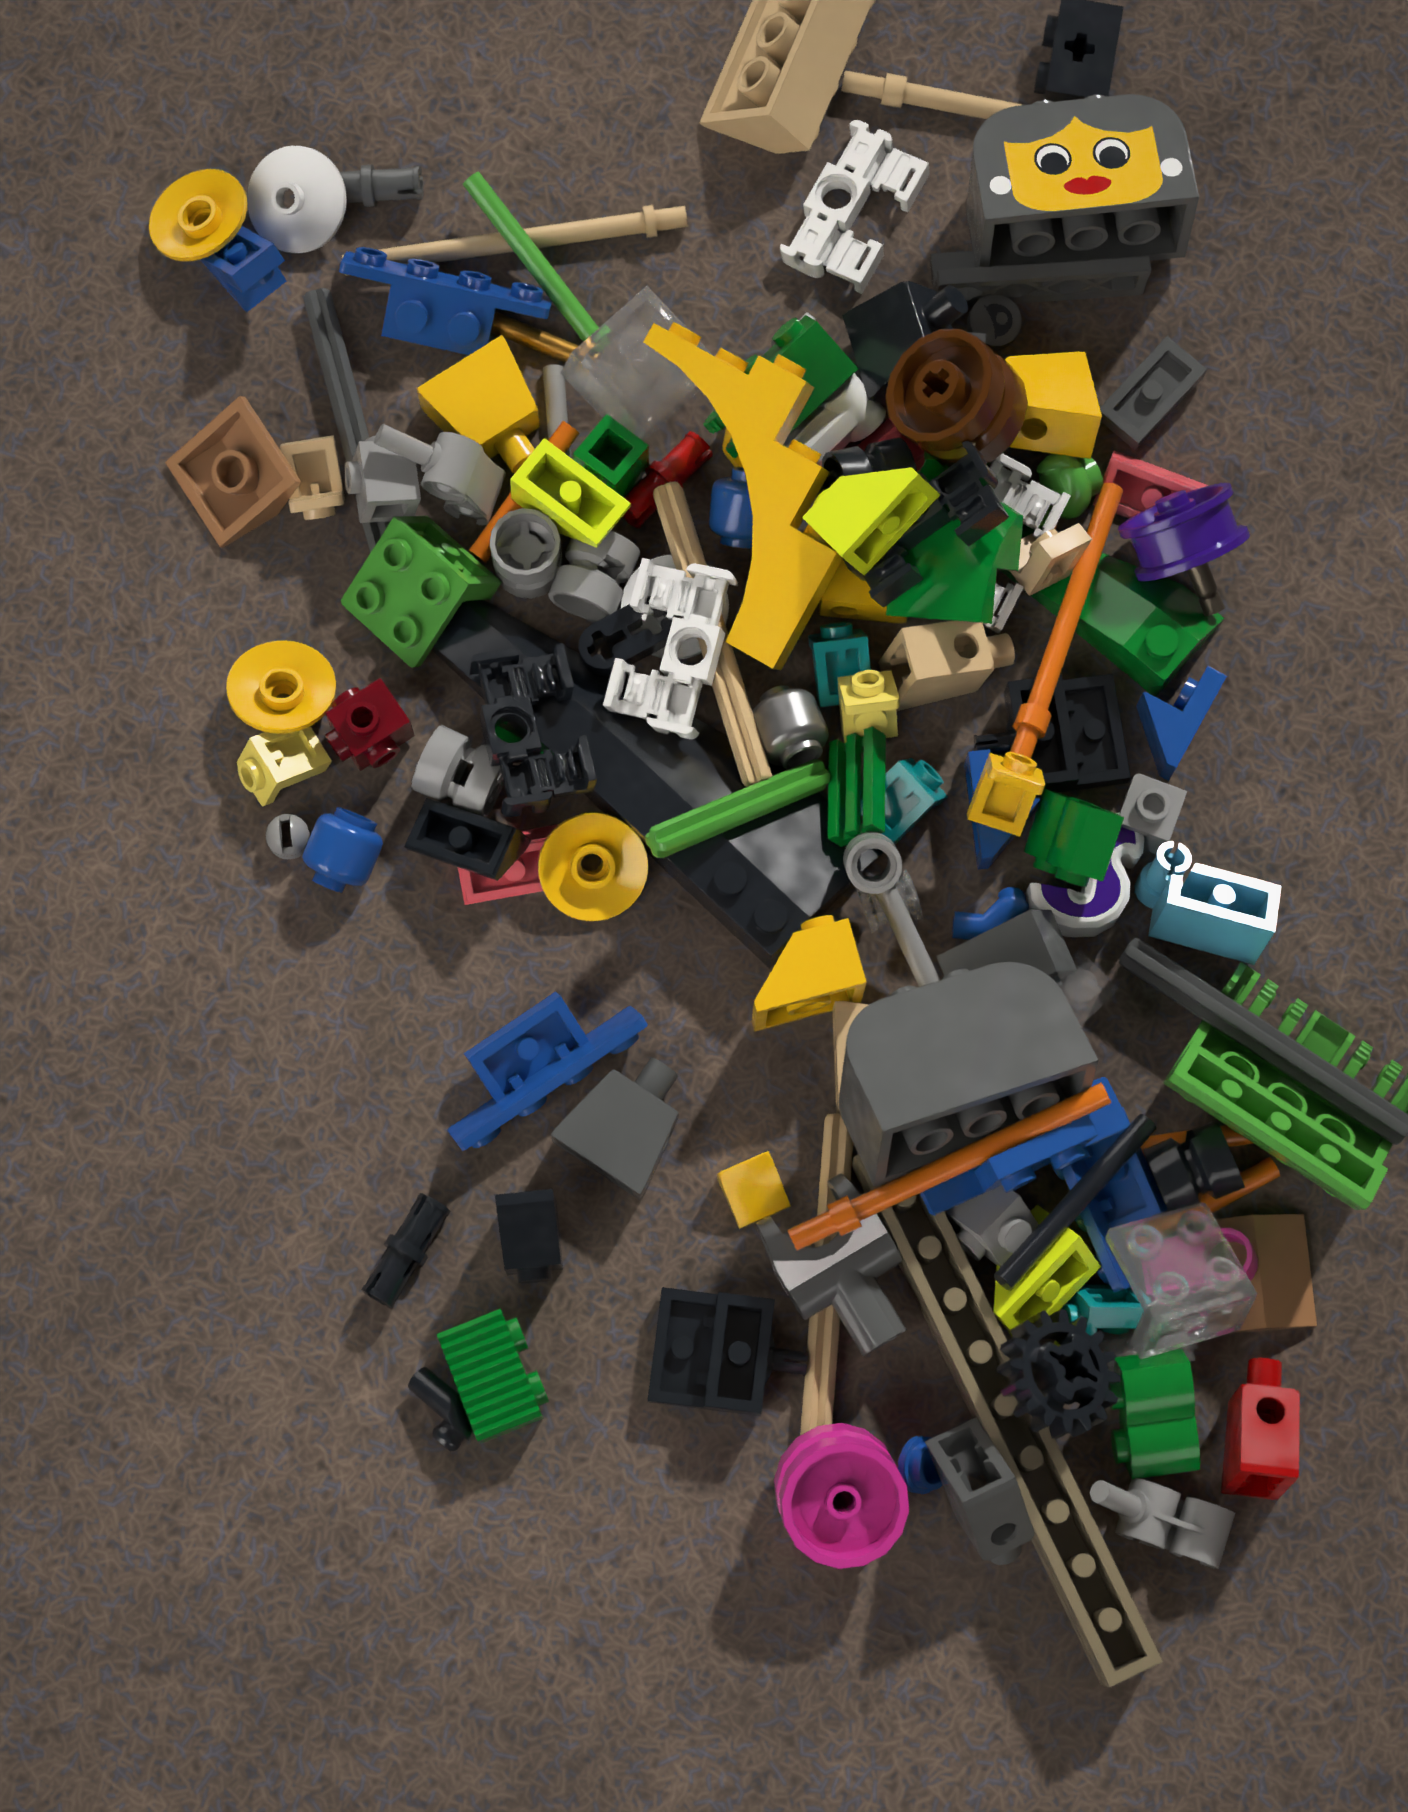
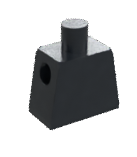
M902 281L842 315L868 400L887 406L886 391L890 374L901 355L919 338L940 329H952L951 324L968 311L966 299L957 288L948 285L938 292L911 281Z

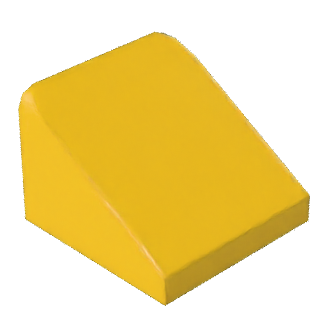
M769 1151L717 1173V1179L739 1229L791 1207Z

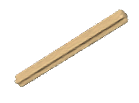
M669 482L653 490V497L675 568L685 571L687 573L686 577L694 578L687 572V567L692 563L706 566L707 564L683 488L678 482ZM721 613L718 627H721L726 634L712 688L741 781L748 787L772 777V773L733 648L730 644L726 643L728 632ZM697 638L704 659L707 653V645L703 639Z
M839 1113L827 1114L824 1120L817 1216L829 1211L827 1205L836 1201L827 1181L838 1174H843L849 1181L851 1180L853 1141ZM838 1232L815 1242V1247L829 1243L837 1236ZM833 1305L828 1306L809 1318L807 1339L808 1361L806 1362L807 1369L804 1378L800 1435L816 1426L832 1424L840 1327V1317Z

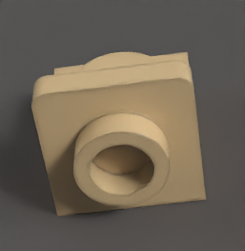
M1079 523L1059 533L1056 529H1051L1038 538L1033 537L1032 533L1021 539L1018 571H1009L1019 584L1024 587L1023 589L1029 596L1070 575L1092 540Z

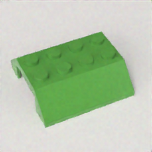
M1240 962L1221 992L1242 1005L1261 974ZM1268 979L1248 1007V1010L1259 1017L1275 998L1276 990L1279 986ZM1298 998L1294 1003H1290L1283 1013L1282 1021L1277 1029L1289 1036L1308 1005ZM1314 1010L1294 1040L1336 1067L1352 1044L1355 1035L1317 1010ZM1201 1020L1163 1084L1180 1094L1184 1099L1194 1103L1226 1124L1234 1132L1241 1134L1273 1155L1278 1161L1288 1165L1323 1188L1328 1194L1338 1198L1355 1210L1367 1209L1388 1170L1382 1164L1392 1146L1390 1142L1204 1020ZM1362 1040L1341 1071L1354 1079L1359 1070H1362L1370 1059L1373 1047ZM1393 1060L1389 1064L1384 1065L1377 1075L1376 1082L1371 1090L1384 1098L1403 1066ZM1408 1073L1388 1101L1407 1114Z

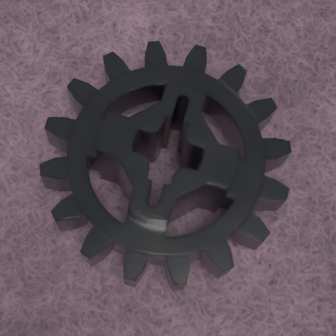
M1063 1309L1051 1315H1048L1045 1310L1013 1327L1010 1330L1013 1338L1001 1344L1000 1350L1010 1360L997 1366V1373L1009 1377L1011 1383L1001 1390L1002 1395L1005 1397L1016 1396L1019 1401L1013 1411L1016 1418L1029 1413L1032 1416L1031 1430L1036 1433L1049 1426L1053 1439H1058L1069 1433L1072 1437H1076L1091 1430V1427L1104 1422L1108 1418L1105 1409L1116 1404L1118 1401V1397L1108 1390V1387L1121 1381L1119 1374L1108 1371L1107 1363L1116 1358L1115 1352H1102L1098 1346L1102 1342L1104 1334L1101 1331L1092 1335L1086 1333L1087 1318L1083 1316L1069 1323L1067 1311ZM1041 1339L1055 1340L1054 1344L1048 1342L1044 1345H1040L1038 1343ZM1075 1402L1080 1404L1077 1409L1063 1408L1064 1403L1066 1405H1071Z

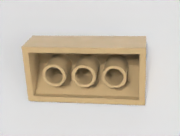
M752 0L699 123L703 127L776 154L809 151L819 134L820 124L831 99L837 92L842 72L850 54L856 47L859 32L875 0Z

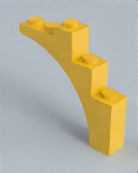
M673 322L669 330H666L653 323L643 343L677 365L707 396L732 437L746 475L753 515L752 561L743 602L726 639V643L772 669L782 670L843 560L809 524L804 532L798 530L803 521L802 517L810 509L829 474L828 470L817 464L822 454L795 439L791 441L788 448L783 446L814 387L802 379L806 372L805 368L780 354L776 356L773 363L758 356L747 375L744 371L749 363L720 347L716 356H713L697 347L702 337L687 328Z

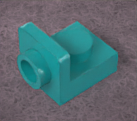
M851 622L824 624L820 626L821 633L808 635L809 647L813 654L817 701L820 707L839 705L837 677L850 676L860 671L871 670L868 637L862 629H853Z
M912 758L900 760L885 774V832L881 834L888 837L894 845L934 806L941 805L948 798L947 794L940 788L943 784L941 776L927 762L923 760L916 762ZM861 800V815L863 816V801Z
M1084 1284L1061 1309L1067 1311L1069 1323L1081 1316L1087 1318L1085 1332L1092 1335L1097 1332V1328L1111 1334H1125L1129 1332V1328L1151 1329L1154 1307L1135 1286L1114 1293L1110 1284Z

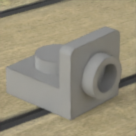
M1139 773L1135 774L1119 814L1124 817L1121 827L1144 835V850L1156 854L1158 848L1163 843L1170 841L1187 791Z

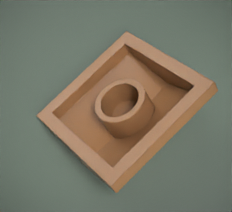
M239 396L165 462L218 545L223 548L277 516L301 483L246 397Z
M1304 1214L1248 1215L1200 1221L1192 1224L1193 1235L1214 1231L1219 1228H1232L1240 1231L1249 1239L1258 1256V1269L1254 1278L1246 1286L1236 1290H1225L1200 1296L1204 1335L1317 1326ZM1225 1242L1218 1245L1208 1259V1269L1217 1276H1230L1237 1273L1244 1266L1247 1259L1246 1247L1237 1242Z

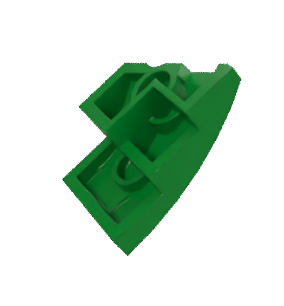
M926 459L920 473L922 472L931 481L947 469L945 467L946 464L938 460ZM1000 502L1009 518L969 547L954 531L961 525L960 520L956 519L955 521L951 520L911 550L906 548L909 554L903 557L905 562L916 566L923 580L889 603L886 608V615L992 624L997 570L1018 571L1023 515L1005 503ZM925 512L917 519V521H919L924 516Z

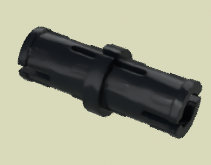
M419 1193L415 1203L410 1209L411 1211L396 1234H389L384 1243L387 1247L374 1272L361 1289L364 1294L393 1309L402 1289L416 1267H423L428 1259L425 1252L438 1229L451 1212L446 1206L423 1193Z

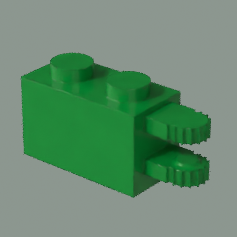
M807 315L800 321L794 317L781 326L772 337L775 344L762 356L773 363L776 356L780 354L806 369L802 379L814 387L791 432L859 369L821 325ZM753 355L746 360L749 364L744 373L747 375L758 358L757 355ZM716 410L703 423L704 427L711 434L726 427ZM731 438L725 450L733 458L739 456Z

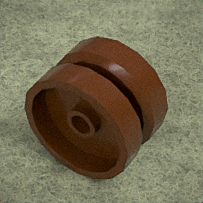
M940 329L919 338L901 355L890 374L886 391L888 416L897 430L910 441L921 446L934 459L943 462L949 467L968 454L962 444L964 441L971 442L981 452L987 463L994 461L1011 446L1022 428L1028 404L1024 381L1014 367L1001 356L994 354L992 349L978 337L961 329Z

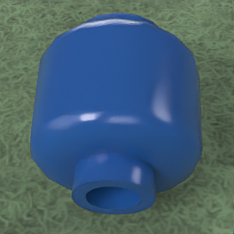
M733 467L732 477L717 479L713 484L709 528L712 532L721 536L720 543L723 545L752 548L753 515L746 475L743 467Z
M337 807L334 814L325 813L320 815L302 856L304 863L316 871L312 881L340 893H343L346 884L352 886L366 884L383 846L382 837L374 831L377 823L340 807Z

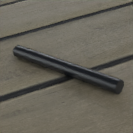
M1139 1114L994 1274V1278L1002 1287L1010 1291L1154 1133L1156 1125L1150 1118Z

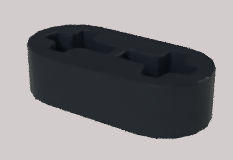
M651 596L647 597L646 604L648 605ZM630 604L591 624L583 631L579 638L578 646L583 665L596 675L609 676L611 675L615 658L623 659L627 664L631 665L666 646L672 620L667 619L666 611L651 608L650 613L654 618L665 617L660 622L662 631L653 635L649 629H643L631 635V632L643 625L642 615L644 613L635 612ZM602 637L608 644L624 637L623 641L612 647L614 657L605 661L600 654L593 657L590 655L595 651L594 641Z

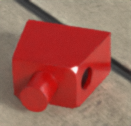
M1271 1358L1249 1359L1247 1365V1384H1241L1229 1399L1221 1494L1278 1500L1299 1478L1300 1394L1298 1390L1281 1387L1282 1362Z

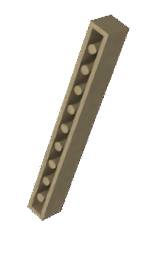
M859 1154L855 1155L851 1167L864 1194L884 1185L873 1186ZM919 1193L877 1213L901 1255L903 1261L899 1264L901 1271L972 1418L977 1417L1016 1477L1035 1533L1031 1541L1101 1686L1112 1687L1163 1662L1057 1442L1051 1437L1049 1426L1035 1433L1031 1430L1032 1416L1029 1413L1017 1418L1013 1414L1016 1405L1019 1403L1016 1396L1005 1397L1002 1395L1001 1390L1011 1384L1009 1377L997 1373V1366L1010 1360L1000 1350L1001 1344L1007 1342L945 1212L931 1215Z

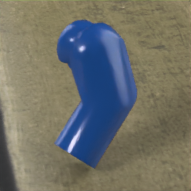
M1007 887L998 893L999 899L984 914L954 911L952 938L970 940L1028 911L1029 904L1026 901V895L1019 888Z

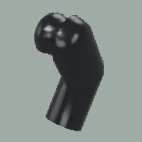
M428 1367L419 1369L410 1379L408 1388L444 1419L433 1429V1437L450 1452L456 1451L465 1438L469 1441L472 1434V1427L458 1393Z

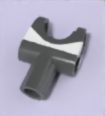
M838 1174L827 1181L836 1200L847 1195L850 1200L861 1196L859 1191L843 1174ZM877 1214L860 1221L861 1228L844 1236H841L838 1231L837 1236L825 1245L804 1247L798 1251L788 1234H782L770 1216L757 1222L756 1226L774 1272L803 1320H807L828 1306L833 1305L862 1356L877 1350L907 1330L876 1279L903 1262L896 1245Z

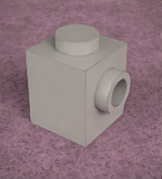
M376 435L369 437L365 441H359L353 460L347 461L345 464L346 489L348 494H356L359 522L391 521L393 517L414 516L421 501L416 463L374 444Z
M1002 1185L944 1211L953 1230L956 1232V1237L962 1249L976 1261L985 1256L999 1267L1008 1260L1039 1225L1021 1197L1013 1191L1006 1193Z

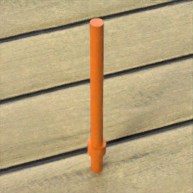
M1104 483L1102 485L1086 531L1092 540L1073 569L1028 701L1019 707L1013 725L1017 733L1010 752L1018 753L1031 759L1037 740L1043 738L1046 734L1051 719V713L1048 711L1123 493V489L1116 484Z
M1099 1083L852 1200L849 1199L848 1195L827 1205L829 1211L788 1229L789 1236L797 1251L838 1231L841 1236H844L861 1228L860 1221L973 1169L995 1155L1111 1104L1110 1098L1103 1084Z

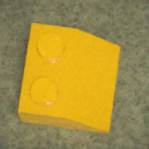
M832 915L816 917L801 924L802 930L792 934L754 1000L752 1014L754 1031L830 1012L833 1010L835 1001L861 1003L867 982L848 918L834 922Z

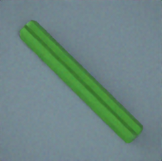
M810 760L764 781L750 785L652 826L649 833L645 836L646 845L650 847L653 856L657 858L667 857L824 790L826 784L830 782V772L825 769L824 763L821 760Z

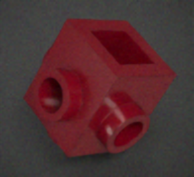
M378 678L361 690L358 687H354L343 692L331 703L332 709L325 713L332 729L325 734L330 746L342 762L351 757L360 771L369 765H372L373 768H378L390 762L399 754V746L415 736L411 721L381 678Z

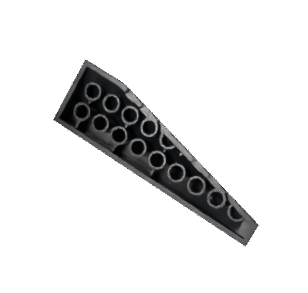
M471 600L462 602L431 650L484 699L479 675H469L473 655L514 649L519 653L518 664H521L522 658L554 654L555 644L562 643L484 600ZM564 645L574 684L572 699L557 702L556 696L538 698V705H532L542 746L541 751L551 749L552 755L556 751L558 754L567 753L569 746L576 745L578 736L586 735L597 782L594 792L584 794L605 814L617 817L629 825L641 839L646 853L770 969L779 959L792 934L802 930L801 924L807 920L822 916L853 885L848 878L843 862L847 845L840 847L828 839V800L817 792L667 857L657 858L653 856L650 847L646 845L645 836L649 833L652 826L746 788L741 781L728 736L693 718L691 727H694L699 732V735L695 739H686L670 731L668 734L655 731L647 723V719L608 711L603 706L611 675L601 676L590 672L583 665L580 653ZM498 662L491 663L490 667H497ZM556 668L552 669L556 688L561 690ZM626 679L620 700H623L626 686L628 683V680ZM649 714L648 716L657 719V716L654 714ZM508 722L525 738L526 733L519 724ZM575 756L574 761L578 778L582 779L578 758ZM769 763L772 776L786 771L782 766ZM869 849L863 852L857 861L858 871L863 874L883 854V851Z

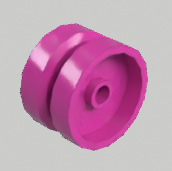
M845 1423L816 1426L798 1436L780 1458L774 1478L776 1505L781 1514L783 1524L796 1548L814 1562L838 1569L865 1566L885 1555L902 1535L909 1513L907 1485L885 1444L866 1429ZM841 1492L840 1499L833 1500L835 1495Z

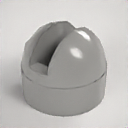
M282 814L277 816L269 823L266 829L267 845L272 853L279 858H298L303 855L305 846L310 838L309 828L304 820L296 815ZM290 822L292 847H283L281 824Z

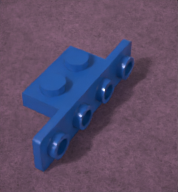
M358 247L355 253L346 252L340 263V273L391 284L381 336L470 355L490 342L496 308L542 319H548L551 310V299L548 296L542 295L543 289L535 285L515 282L509 288L491 284V277L479 272L461 271L459 276L439 272L437 264L426 260L409 259L407 264L386 260L387 254L373 248Z
M555 991L464 1053V1056L488 1090L492 1099L449 1127L447 1131L462 1151L471 1146L473 1148H480L488 1144L501 1132L500 1126L516 1115L524 1117L538 1110L547 1101L546 1095L563 1083L565 1085H572L579 1082L591 1073L594 1062L609 1052L617 1054L631 1047L639 1039L638 1033L648 1026L647 1022L632 1006H628L585 1035L562 997Z
M1105 1077L1098 1078L1093 1081L1092 1087L1102 1083L1111 1104L987 1159L983 1164L921 1192L920 1195L931 1215H938L1001 1185L1006 1193L1016 1190L1037 1178L1034 1173L1035 1170L1050 1163L1053 1164L1055 1170L1069 1166L1086 1156L1084 1148L1125 1130L1129 1126V1120L1108 1079Z
M1125 1130L1084 1148L1086 1156L1069 1166L1055 1170L1051 1163L1055 1173L1061 1180H1066L1069 1190H1071ZM1141 1147L1075 1219L1079 1228L1083 1232H1088L1096 1251L1093 1256L1101 1266L1097 1271L1099 1277L1105 1284H1110L1114 1293L1140 1284L1119 1232L1168 1211Z

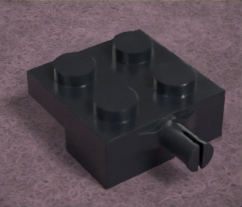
M1061 674L1048 711L1051 713V719L1046 734L1043 738L1037 740L1031 757L1037 763L1036 768L1041 769L1043 772L1044 789L1054 792H1066L1128 783L1131 776L1113 674L1063 680ZM1035 678L1007 682L1004 691L1008 718L1006 730L1002 733L974 735L975 751L990 749V753L996 755L1010 752L1017 733L1013 725L1021 704L1027 703Z
M662 1287L647 1402L761 1416L764 1387L772 1371L806 1376L807 1364L785 1362V1360L807 1362L808 1351L775 1348L771 1332L775 1299L723 1292L713 1294Z

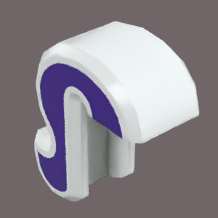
M1121 827L1104 881L1090 878L1087 887H1082L1081 892L1040 883H1030L1025 892L1029 910H1052L1062 936L1095 937L1113 927L1130 898V880L1124 866L1132 869L1140 859L1144 850V835Z

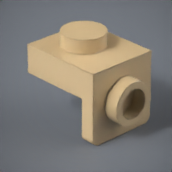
M334 435L280 444L282 454L301 481L290 497V513L303 512L304 520L335 515L334 506L343 505L345 496Z

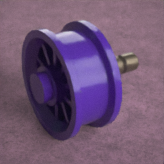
M1230 483L1209 485L1187 493L1185 490L1169 494L1157 500L1155 506L1138 513L1118 527L1121 538L1131 539L1140 565L1134 571L1137 580L1152 581L1187 571L1196 595L1200 597L1199 602L1205 616L1216 614L1225 609L1220 593L1216 591L1217 586L1208 562L1237 548L1250 537L1247 526L1237 525L1228 499L1234 493Z

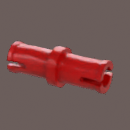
M689 431L661 461H652L645 468L646 476L623 497L631 503V507L622 516L624 520L634 528H641L644 522L657 510L653 497V490L669 482H678L683 488L682 485L706 461L713 457V452L708 450L710 447L706 441L695 432Z

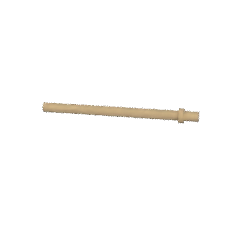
M653 205L642 206L643 212L525 228L524 231L537 248L641 233H646V237L651 238L657 237V231L688 227L685 206L654 210ZM499 232L379 249L387 254L386 260L407 264L409 259L439 263L514 252Z

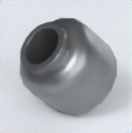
M777 686L763 693L759 699L760 703L752 712L768 762L776 766H783V768L789 770L810 760L818 759L823 752L822 747H824L829 733L814 696L806 690L790 689L788 686Z

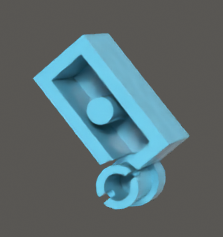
M1174 842L1163 843L1158 848L1153 862L1143 867L1134 885L1138 900L1145 906L1152 908L1148 936L1254 965L1275 933L1281 886L1195 863L1183 884L1182 877L1192 862L1191 854L1180 843L1175 853H1170Z

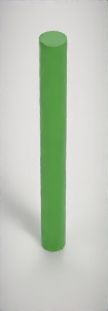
M476 172L466 179L463 183L465 189L588 349L594 352L608 341L607 337L481 173Z

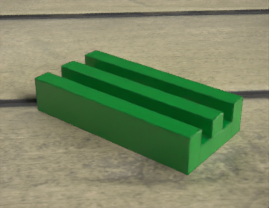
M872 726L864 729L863 737L853 733L846 736V743L839 739L829 742V772L831 779L828 783V839L840 847L848 845L859 834L885 832L886 735ZM864 752V767H863V780H862V779H861V758H862V753ZM861 800L863 801V824H861Z

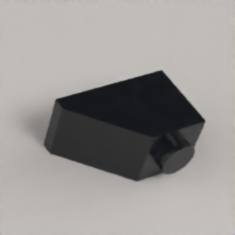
M553 1189L496 1194V1210L506 1274H517L518 1283L521 1284L552 1280L551 1271L563 1270L558 1210Z

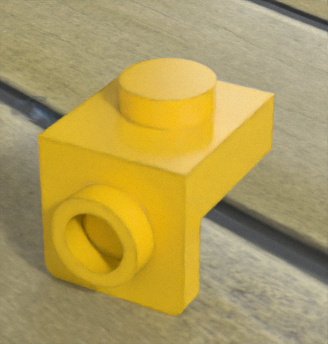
M1006 752L1004 757L989 753L967 811L968 820L1020 837L1036 795H1042L1045 787L1043 772L1041 769L1036 768L1037 763L1024 755L1014 752Z

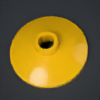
M218 169L198 170L179 178L166 188L152 209L149 219V233L154 245L162 254L177 261L200 260L218 252L235 237L245 220L247 213L245 190L233 175Z
M271 641L251 648L236 660L229 671L226 690L232 710L247 725L269 733H292L315 724L329 711L336 695V678L331 664L314 648L294 641ZM280 694L290 695L286 698H276Z
M584 813L563 821L548 835L539 854L538 875L546 897L559 911L578 920L601 921L621 914L640 896L647 880L648 858L641 839L624 821L604 813ZM588 854H596L601 857V864L594 871L585 870L581 866L583 858Z

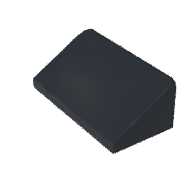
M426 798L404 847L418 854L498 881L526 851L531 839L515 827Z

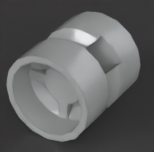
M521 508L505 514L492 529L489 545L496 577L502 582L501 586L505 591L516 597L529 599L548 593L559 567L563 566L560 536L557 526L549 516L538 510Z
M610 531L597 548L571 538L565 552V557L569 564L559 567L548 593L549 599L562 610L592 622H597L618 610L624 594L619 584L626 583L630 579L640 556L639 548L633 542L614 531Z
M441 725L433 732L420 756L411 787L412 790L438 802L448 797L452 798L454 807L487 817L504 786L500 765L490 766L485 744L474 749L471 747L469 737ZM469 763L473 765V768L463 787L459 785V782Z

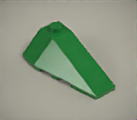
M1023 525L1021 539L1034 533L1035 530ZM1102 553L1075 632L1147 692L1157 697L1225 618L1219 613L1205 616L1199 602L1200 598L1183 584L1168 578L1138 581L1134 572L1137 566ZM1000 570L1013 582L1019 584L1009 570ZM1072 572L1068 577L1030 596L1057 617Z

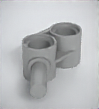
M385 424L380 426L374 444L420 464L421 471L424 472L420 485L428 493L446 500L443 508L449 515L459 518L460 514L475 518L477 519L476 524L481 526L489 523L506 473L485 454L480 444L460 434L441 432L438 435L437 441L429 445Z
M1138 1478L1131 1479L1128 1491L1103 1480H1099L1092 1485L1090 1489L1091 1499L1106 1508L1118 1512L1119 1520L1115 1534L1133 1540V1538L1139 1539L1141 1544L1161 1550L1167 1549L1170 1550L1169 1553L1178 1557L1183 1555L1200 1561L1201 1565L1219 1569L1235 1517L1233 1511L1192 1497H1186L1185 1501L1181 1500L1180 1493Z

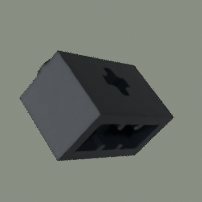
M1061 0L1058 15H1047L1042 46L1050 47L1051 54L1049 63L1039 61L1034 93L1043 94V100L1052 102L1084 99L1092 95L1109 96L1124 6L1089 0ZM1073 56L1081 57V62L1072 61Z

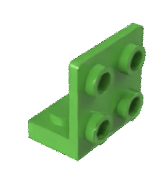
M428 516L393 517L343 595L341 604L408 666L420 667L462 602L491 599L502 582Z

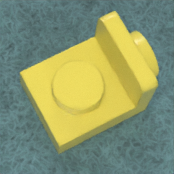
M864 670L854 675L837 677L841 731L844 743H846L847 735L856 733L863 737L864 729L872 726L884 733L886 738L898 736L896 709L900 707V701L892 670L881 672Z
M311 726L292 733L264 732L249 738L237 760V766L243 786L249 792L254 793L261 806H266L274 802L281 789L325 772L332 760Z

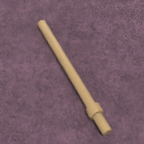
M845 70L841 90L842 92L882 99L881 105L901 108L902 103L982 119H988L996 112L1005 108L1022 105L908 83L906 76L887 73L886 78Z

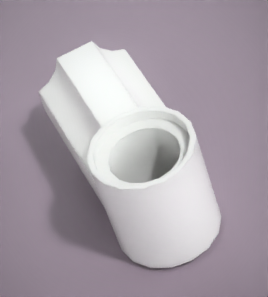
M854 373L788 435L783 446L788 448L793 439L822 454L817 463L821 466L825 453L841 450L849 442L860 441L874 432L883 422L886 410L880 403L868 400L863 382Z

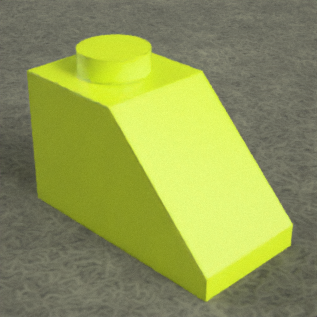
M545 438L510 479L511 499L522 508L538 510L549 516L557 526L558 533L596 548L631 507L629 501Z
M912 467L840 476L830 488L825 489L817 496L813 506L802 518L842 558L865 576L932 505L940 494Z
M1038 1205L1030 1211L1038 1224L1049 1214ZM1067 1228L1011 1291L995 1281L993 1312L1012 1336L1010 1330L1035 1314L1045 1310L1048 1315L1059 1311L1101 1266L1082 1238L1073 1230Z

